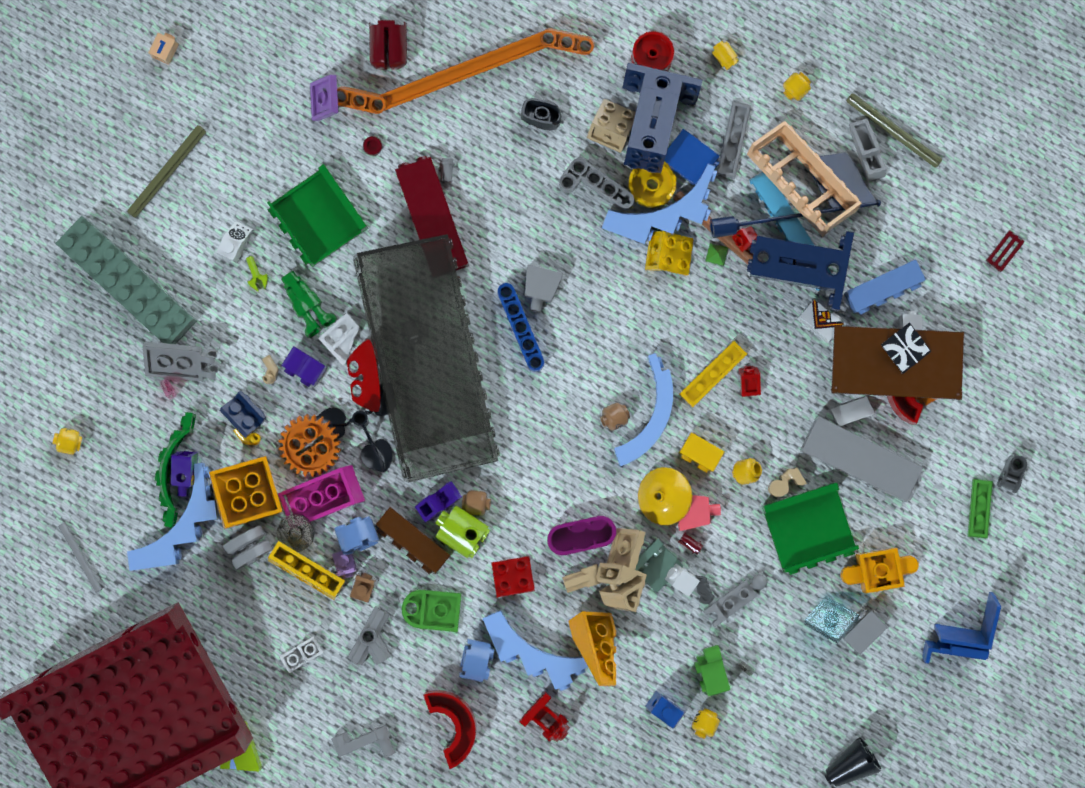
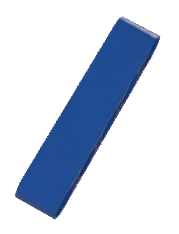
M503 283L498 288V296L528 368L533 372H539L544 367V358L514 287L509 283ZM504 288H509L512 291L509 297L501 295V291ZM515 305L519 308V312L516 315H511L508 312L509 307ZM519 323H524L527 327L522 333L515 329ZM525 341H532L534 347L531 350L524 349L523 343ZM533 358L540 359L541 365L538 368H533L530 365V361Z

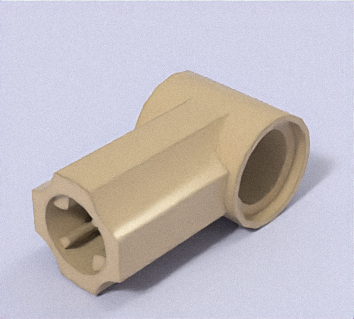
M598 564L582 568L581 571L562 577L567 593L586 586L588 588L600 584L596 578L599 568Z

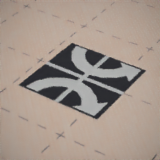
M910 322L881 344L902 374L931 352Z

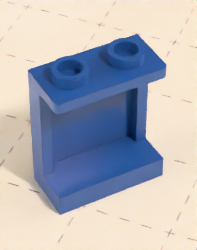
M682 129L667 149L665 162L694 187L701 178L708 163L714 165L716 169L719 165L717 160L720 155L685 129Z

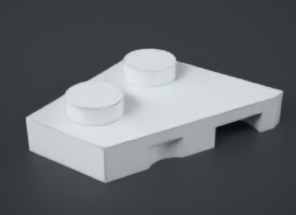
M346 313L318 339L344 365L359 326Z

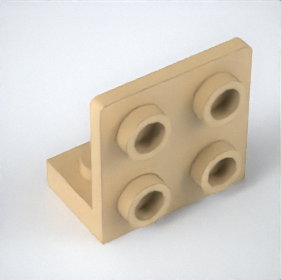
M603 99L592 121L587 138L621 153L632 129L636 112Z

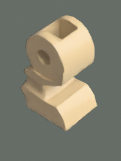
M797 467L789 468L780 475V480H774L769 483L768 491L772 496L780 497L789 492L788 481L790 479L794 481L795 485H805L807 483Z

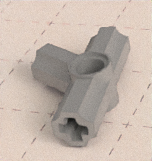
M374 607L347 657L356 664L363 665L370 653L376 665L391 657L390 652L379 636L390 613L380 607ZM371 631L374 639H365L364 632Z

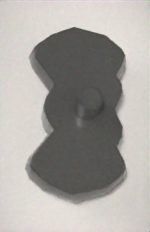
M697 576L696 578L700 581L696 586L697 593L700 595L699 601L703 604H709L713 601L714 595L707 582V578L705 576Z

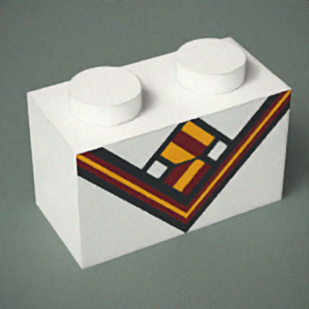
M814 299L797 319L828 343L834 336V326H843L844 323L841 322L842 318L834 312L830 313L822 301Z

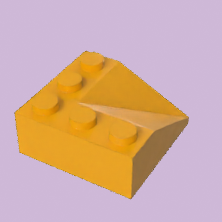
M266 456L209 472L224 530L282 512Z

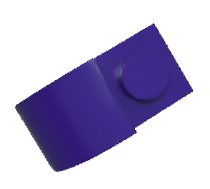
M451 481L436 493L424 498L415 508L426 523L441 515L443 511L446 512L453 507L454 503L462 498V496Z

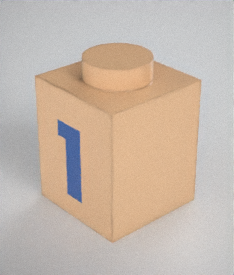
M157 33L148 53L152 58L169 65L179 44L175 41L174 36L168 33L164 35Z

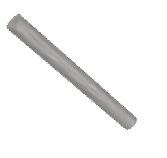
M66 523L60 524L58 526L94 591L97 593L102 590L99 581Z

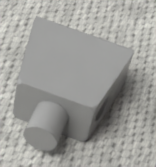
M527 265L525 297L532 299L530 310L541 312L543 302L551 304L562 280L563 273Z

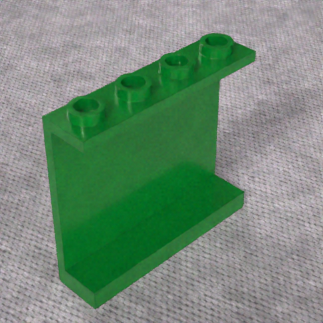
M837 482L762 506L784 573L788 572L789 575L800 572L799 568L807 566V569L819 566L818 562L825 560L826 563L837 560L836 556L842 554L844 557L854 555L855 550L859 549V546L855 545L837 491L840 490Z

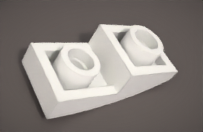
M313 636L279 658L287 672L291 673L321 655L323 651Z

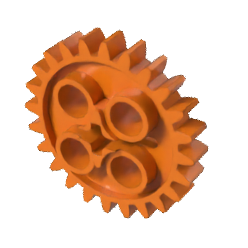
M306 414L303 420L301 416H298L297 422L292 419L290 421L291 426L287 424L284 427L286 431L280 433L284 437L278 440V442L283 444L278 450L284 451L280 457L287 458L284 464L291 463L290 470L297 468L296 474L303 471V475L306 477L310 472L311 476L314 477L317 471L319 475H322L323 469L326 472L329 471V465L332 467L335 465L333 460L339 459V456L335 454L341 451L340 448L336 447L341 444V441L335 439L339 436V433L333 434L336 427L329 428L330 421L324 424V417L316 420L315 414L311 419ZM308 428L315 430L316 435L314 437L309 435ZM323 435V439L318 441L316 444L307 449L301 455H296V453L303 449L306 445L310 444L316 438ZM293 439L299 440L301 446L295 447ZM319 444H325L327 452L321 451ZM304 455L311 456L312 462L307 463L304 460Z

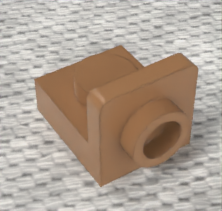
M363 572L361 575H356L350 597L369 603L376 580L372 579L373 576Z

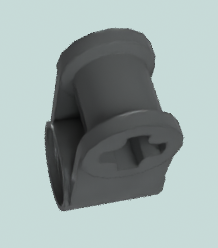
M1012 455L1007 458L1003 471L1000 473L997 487L1003 486L1011 489L1013 493L1018 492L1027 468V460L1023 456ZM1015 459L1020 461V466L1017 469L1013 467Z

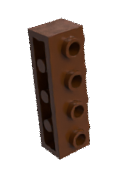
M391 507L375 524V527L378 528L376 530L378 534L383 538L388 536L392 539L391 544L398 550L403 548L408 552L406 556L414 563L419 561L423 565L421 568L429 575L431 573L436 574L450 557L446 551Z

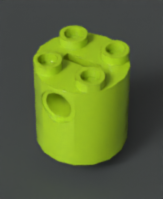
M457 505L450 514L443 511L435 524L441 527L435 537L467 559L468 557L473 558L480 547L477 544L479 541L483 543L491 531L488 529L489 526ZM472 534L475 539L468 540L465 535Z

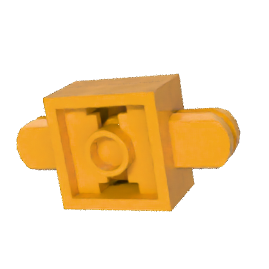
M892 547L855 554L857 565L844 567L841 570L840 577L848 585L860 583L863 593L878 592L905 587L903 576L917 572L919 563L913 556L899 557L898 548Z

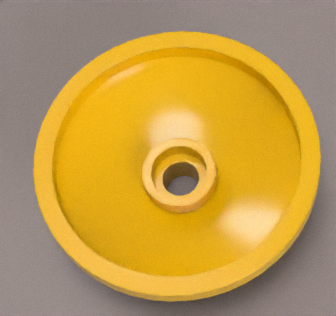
M661 467L650 471L643 478L638 489L640 509L648 520L658 525H672L681 521L687 515L692 504V490L687 478L678 470L668 467ZM658 493L661 494L660 500L657 498Z

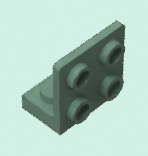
M656 538L639 555V561L635 570L647 574L645 582L655 592H659L668 583L665 580L668 571L675 564L683 568V564Z

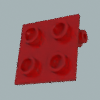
M529 556L491 562L497 598L535 591Z

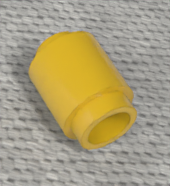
M721 41L713 47L714 51L712 54L722 68L725 67L728 70L739 62L737 54L728 42L723 43Z

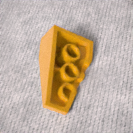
M582 611L568 621L572 638L599 686L614 687L616 685V663L614 662L616 628L612 613Z

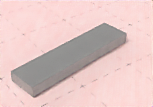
M732 102L716 174L718 176L731 179L736 177L751 105Z

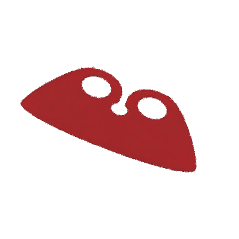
M367 339L347 359L349 376L356 378L360 374L363 375V381L354 380L350 384L352 401L359 406L373 412H379L380 384L373 345L370 339ZM352 361L358 363V371L356 373H352L349 369ZM355 385L361 387V395L359 397H355L352 393Z

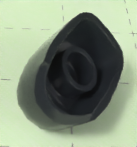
M533 98L524 101L521 110V120L538 129L553 131L560 126L562 115L557 104Z

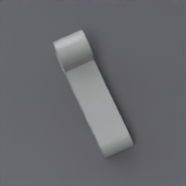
M582 158L574 159L559 179V187L565 193L573 192L578 184L582 182L622 211H628L633 206L634 197L629 191ZM577 164H581L584 167V170L582 172H576L574 170V166ZM596 175L600 180L598 183H592L589 177ZM569 179L573 182V185L571 187H564L563 181ZM607 186H611L615 189V192L607 194L604 189ZM618 191L621 192L617 200H615L614 198L617 196ZM626 197L629 199L628 203L621 204L622 199Z

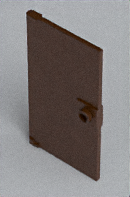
M834 326L831 394L962 400L964 332L916 330L931 352L902 374L881 346L883 342L900 329Z

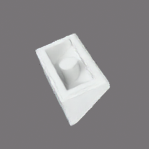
M867 396L830 409L838 426L875 414Z

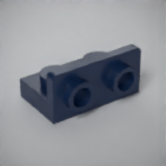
M241 390L219 410L245 438L257 430L266 420L264 412L257 408L250 397Z

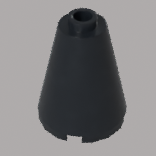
M861 737L857 738L826 769L827 774H825V778L830 785L834 784L837 787L881 771L878 760L873 752L871 753L866 747L868 745Z

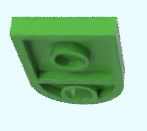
M415 590L408 594L403 601V618L414 628L458 632L462 593ZM410 602L415 603L417 606V611L413 614L408 613L406 610V606Z

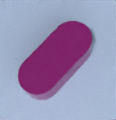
M590 517L556 525L550 530L547 542L549 548L555 554L569 555L609 545L615 539L616 527L608 517Z

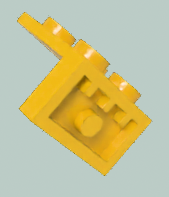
M666 231L653 232L648 243L645 270H663L688 276L693 238L674 233L671 234Z

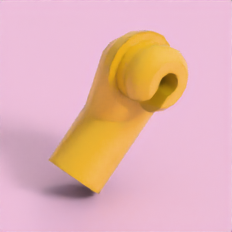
M236 428L233 430L245 445H257L261 440L260 435L257 433H252L245 438Z

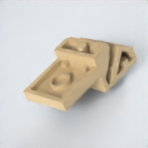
M616 529V536L613 540L607 563H600L596 575L598 582L609 584L599 591L605 606L631 612L637 611L647 574L636 571L635 568L639 561V554L646 532L634 529Z

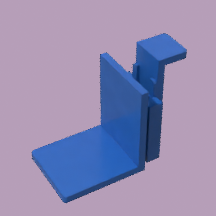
M989 592L981 631L940 624L934 625L939 640L937 642L925 640L922 655L925 663L929 664L932 652L981 660L988 659L1001 610V605L994 592Z

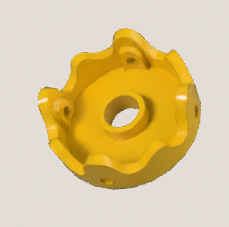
M665 161L661 173H650L640 168L633 169L629 177V192L633 195L635 202L643 207H661L668 203L674 195L676 176ZM655 180L658 186L656 189H649L647 182Z

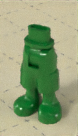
M294 271L281 278L284 283L283 288L286 290L292 303L294 312L298 318H303L306 323L305 335L307 338H312L321 331V327L311 316V311L316 314L323 328L337 321L336 315L327 313L321 308L322 301L300 276L297 277Z

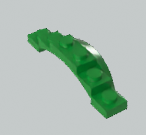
M185 412V416H182L180 426L183 427L182 431L174 430V433H171L168 447H163V451H160L158 456L160 467L155 473V481H157L156 486H160L161 490L159 493L160 506L168 507L167 511L165 510L163 514L165 527L173 528L176 525L179 508H174L171 498V456L176 453L187 433H193L197 415L194 413Z

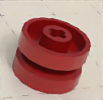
M656 31L646 32L639 36L634 43L631 63L668 72L674 56L673 43L663 33Z

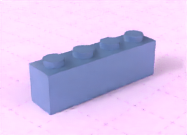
M913 260L846 291L844 295L849 302L853 314L859 312L861 315L870 311L869 307L874 304L879 307L887 303L886 299L891 296L896 299L904 295V290L910 288L913 291L922 287L921 283L926 279L917 260Z

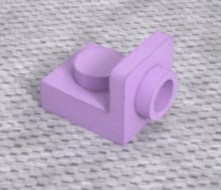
M342 551L332 554L337 571L336 575H342V579L354 576L353 572L357 571L353 554L343 555Z

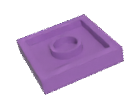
M328 75L310 83L312 121H320L337 114L336 75Z

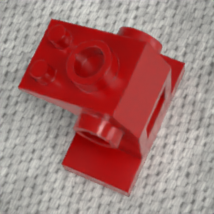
M545 691L521 717L519 722L526 727L532 720L544 730L542 735L548 741H562L568 735L567 731L570 727L567 723L569 721L561 713L557 715L546 705L551 699V695ZM547 712L556 720L549 728L540 721Z

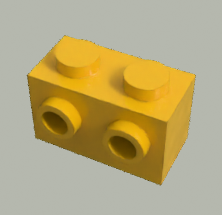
M691 432L678 453L682 455L681 459L688 463L692 461L697 463L698 469L708 473V471L713 472L725 451Z

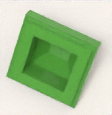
M710 243L705 261L724 266L728 247Z

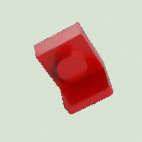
M749 226L745 229L741 228L732 238L740 251L744 252L751 248L752 240H756L758 235L753 227Z
M750 365L740 368L741 396L761 395V377L758 368Z

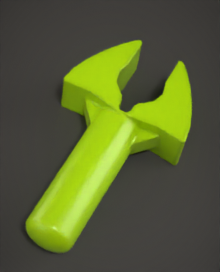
M253 256L247 257L246 261L252 274V279L247 281V283L259 292L256 286L258 278L266 289L268 275H261L259 273Z

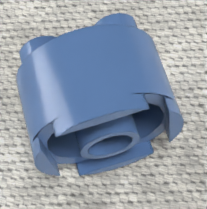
M370 516L362 519L357 517L350 520L351 524L347 526L343 524L334 528L343 555L353 554L356 550H365L380 541Z
M467 639L466 642L469 646L465 645L460 664V667H463V672H459V677L483 682L484 679L488 680L490 673L488 661L493 659V647H491L490 643Z

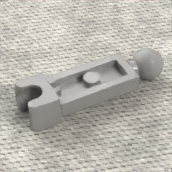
M759 574L753 577L751 584L744 580L704 609L703 612L706 615L711 612L717 613V619L712 622V625L714 627L718 626L729 616L756 598L757 594L754 590L764 589L767 585L766 578Z

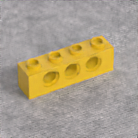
M279 541L268 556L270 563L332 600L336 599L345 584V580Z

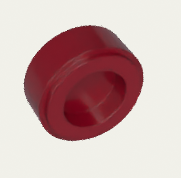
M370 136L364 140L363 149L366 154L376 156L382 150V143L379 138Z

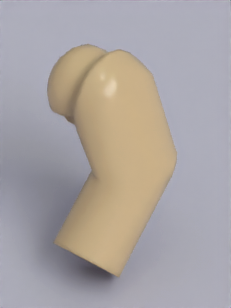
M268 355L262 359L267 367L265 376L262 379L264 383L272 384L276 381L279 369L271 356Z

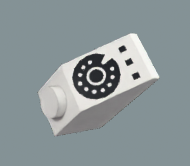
M236 221L223 236L216 253L237 263L253 229Z

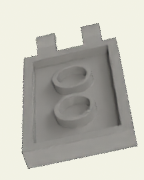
M146 341L143 343L145 376L203 382L204 377L209 379L216 378L218 365L214 364L215 358H217V350L215 349L202 351V347Z

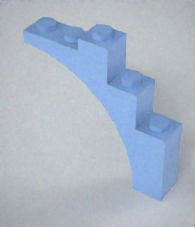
M708 163L695 186L680 200L668 207L645 213H624L609 209L602 229L645 244L646 240L650 241L654 230L651 229V226L673 234L675 230L679 231L682 220L679 219L680 216L702 224L703 220L707 221L711 211L708 209L709 205L703 203L702 200H707L710 192V189L707 188L710 181L714 182L717 171L714 170L715 166Z
M205 463L194 464L195 479L192 495L187 509L177 524L156 542L127 552L129 571L179 564V560L182 559L181 549L177 548V545L199 542V537H202L201 526H198L197 522L220 519L216 500L210 501V497L213 495L207 478H210V470Z
M501 610L483 617L501 662L505 660L506 663L517 659L516 655L519 654L528 676L532 674L533 677L544 673L543 669L546 668L554 689H559L560 691L571 687L570 683H573L571 674L578 676L586 672L585 668H588L583 656H557L543 652L527 643L508 624Z

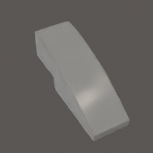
M868 119L850 123L851 136L867 182L885 177L887 169L880 155L881 149Z

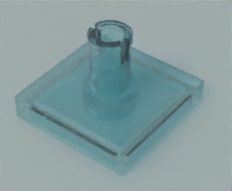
M825 596L805 619L804 625L838 644L858 621L859 614Z

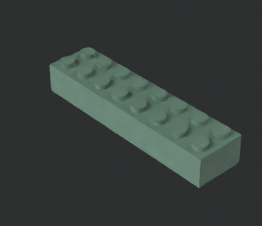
M82 215L55 243L162 343L176 344L197 322L190 313Z

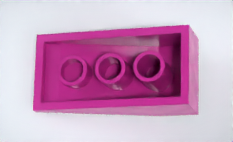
M352 465L338 468L278 493L291 529L365 501ZM284 495H286V497H287V499H288L290 508H291V510H292L293 516H294L295 521H296L295 524H294L293 519H292V517H291V514H290L289 508H288V506H287L286 500H285V498H284Z

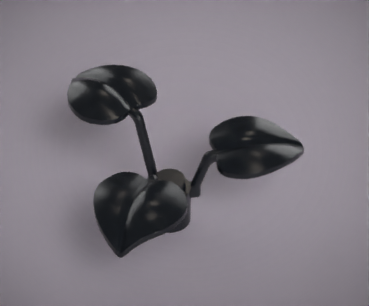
M391 383L380 384L379 412H374L377 416H385L391 413L395 406V397ZM328 408L316 416V420L324 417V424L330 421L329 428L336 427L333 434L339 433V436L335 439L343 437L345 434L344 426H349L351 423H354L356 428L363 429L371 444L366 445L361 451L363 464L369 469L383 473L389 469L393 457L390 444L384 439H378L373 442L366 428L369 424L367 415L372 414L373 411H356L347 423H345V413L339 408Z

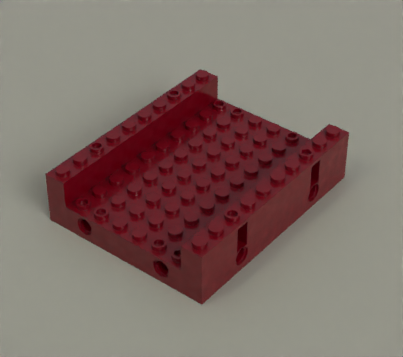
M179 602L15 685L0 696V719L4 720L10 716L12 717L52 788H176L244 754L253 740L251 732Z

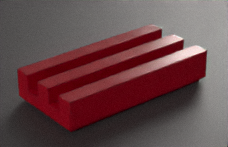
M1009 230L986 261L1002 272L1025 241L1020 240L1017 235H1014ZM1009 237H1011L1012 240L1008 243V245L998 256L995 262L992 261L993 257L997 254V252L1000 250L1003 244L1007 241ZM1016 241L1018 244L1015 246V248L1012 250V252L1009 254L1006 260L1002 263V265L999 266V262L1002 260V258L1005 256V254Z

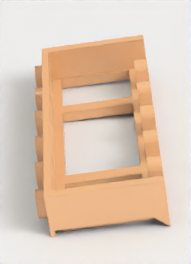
M786 121L753 142L747 153L749 158L822 237L853 213H856L862 204L858 197L846 187L845 183L833 173L832 169L820 159V156L808 146L807 142ZM776 138H779L792 153L772 166L769 163V155H762L759 150ZM796 158L827 189L826 193L809 205L807 204L808 198L805 195L801 197L794 190L796 188L794 182L788 183L782 177L783 171L781 168ZM833 196L846 211L826 225L820 218L821 212L819 210L814 211V209Z

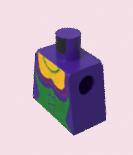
M178 451L171 456V485L178 486V496H189V487L194 485V464L198 463L199 452Z

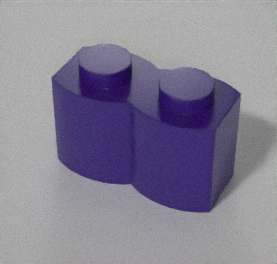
M294 346L281 365L285 368V373L292 377L294 375L301 378L300 382L308 387L311 385L316 386L328 368Z

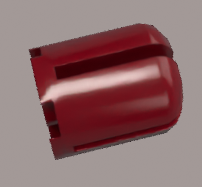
M378 20L377 25H372L369 22V55L371 65L376 69L387 70V32H389L391 70H398L404 67L407 63V23L404 22V25L395 24V20Z

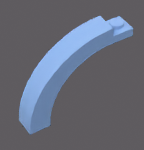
M656 353L648 356L656 383L655 408L648 424L637 437L624 445L614 448L619 466L628 464L647 452L661 436L670 417L673 403L672 378L669 369L661 370L664 367L661 357H657Z

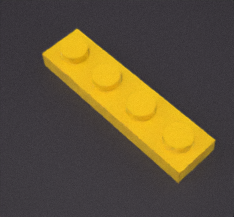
M733 341L679 395L693 408L747 353Z

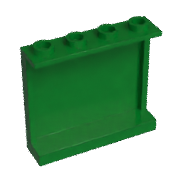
M324 164L318 167L319 171L274 202H267L270 207L267 209L274 219L276 217L281 223L278 226L284 234L288 232L292 238L289 242L295 250L299 248L302 253L300 255L305 265L310 264L312 267L369 229Z

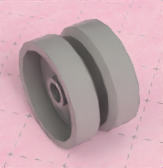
M261 525L248 530L222 546L227 555L240 552L231 561L235 570L255 563L273 550L271 543L267 540L256 543L265 535Z

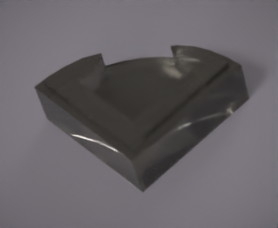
M741 659L738 661L737 667L749 676L754 674L755 670Z

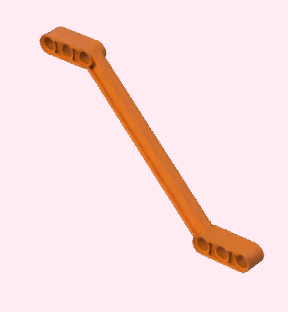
M547 28L544 31L382 94L341 86L337 88V97L338 92L341 91L345 94L346 99L342 101L338 98V106L379 114L547 47L588 55L593 51L595 43L589 36ZM551 33L554 37L553 42H546L544 34ZM570 37L572 45L565 46L562 43V39ZM589 41L591 44V48L589 50H583L581 48V42ZM357 95H360L364 98L363 105L357 103ZM376 99L382 101L383 107L381 109L375 106L374 101Z

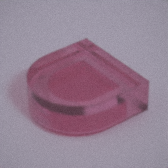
M169 379L161 380L160 385L165 396L169 399L176 397L177 394Z

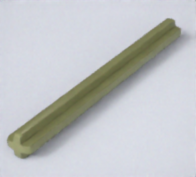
M852 93L846 100L848 104L933 167L939 166L942 158L856 94Z
M199 125L194 128L129 207L127 212L131 216L136 218L205 135L206 131Z

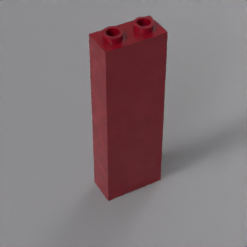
M422 156L417 158L414 163L409 164V162L398 165L395 172L433 279L469 267L431 157Z

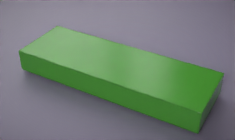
M972 479L967 537L988 539L993 481Z

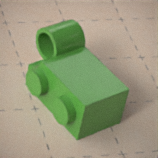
M715 645L704 648V655L696 657L697 662H694L697 674L701 673L702 681H699L702 693L706 692L707 696H712L731 690L719 646Z

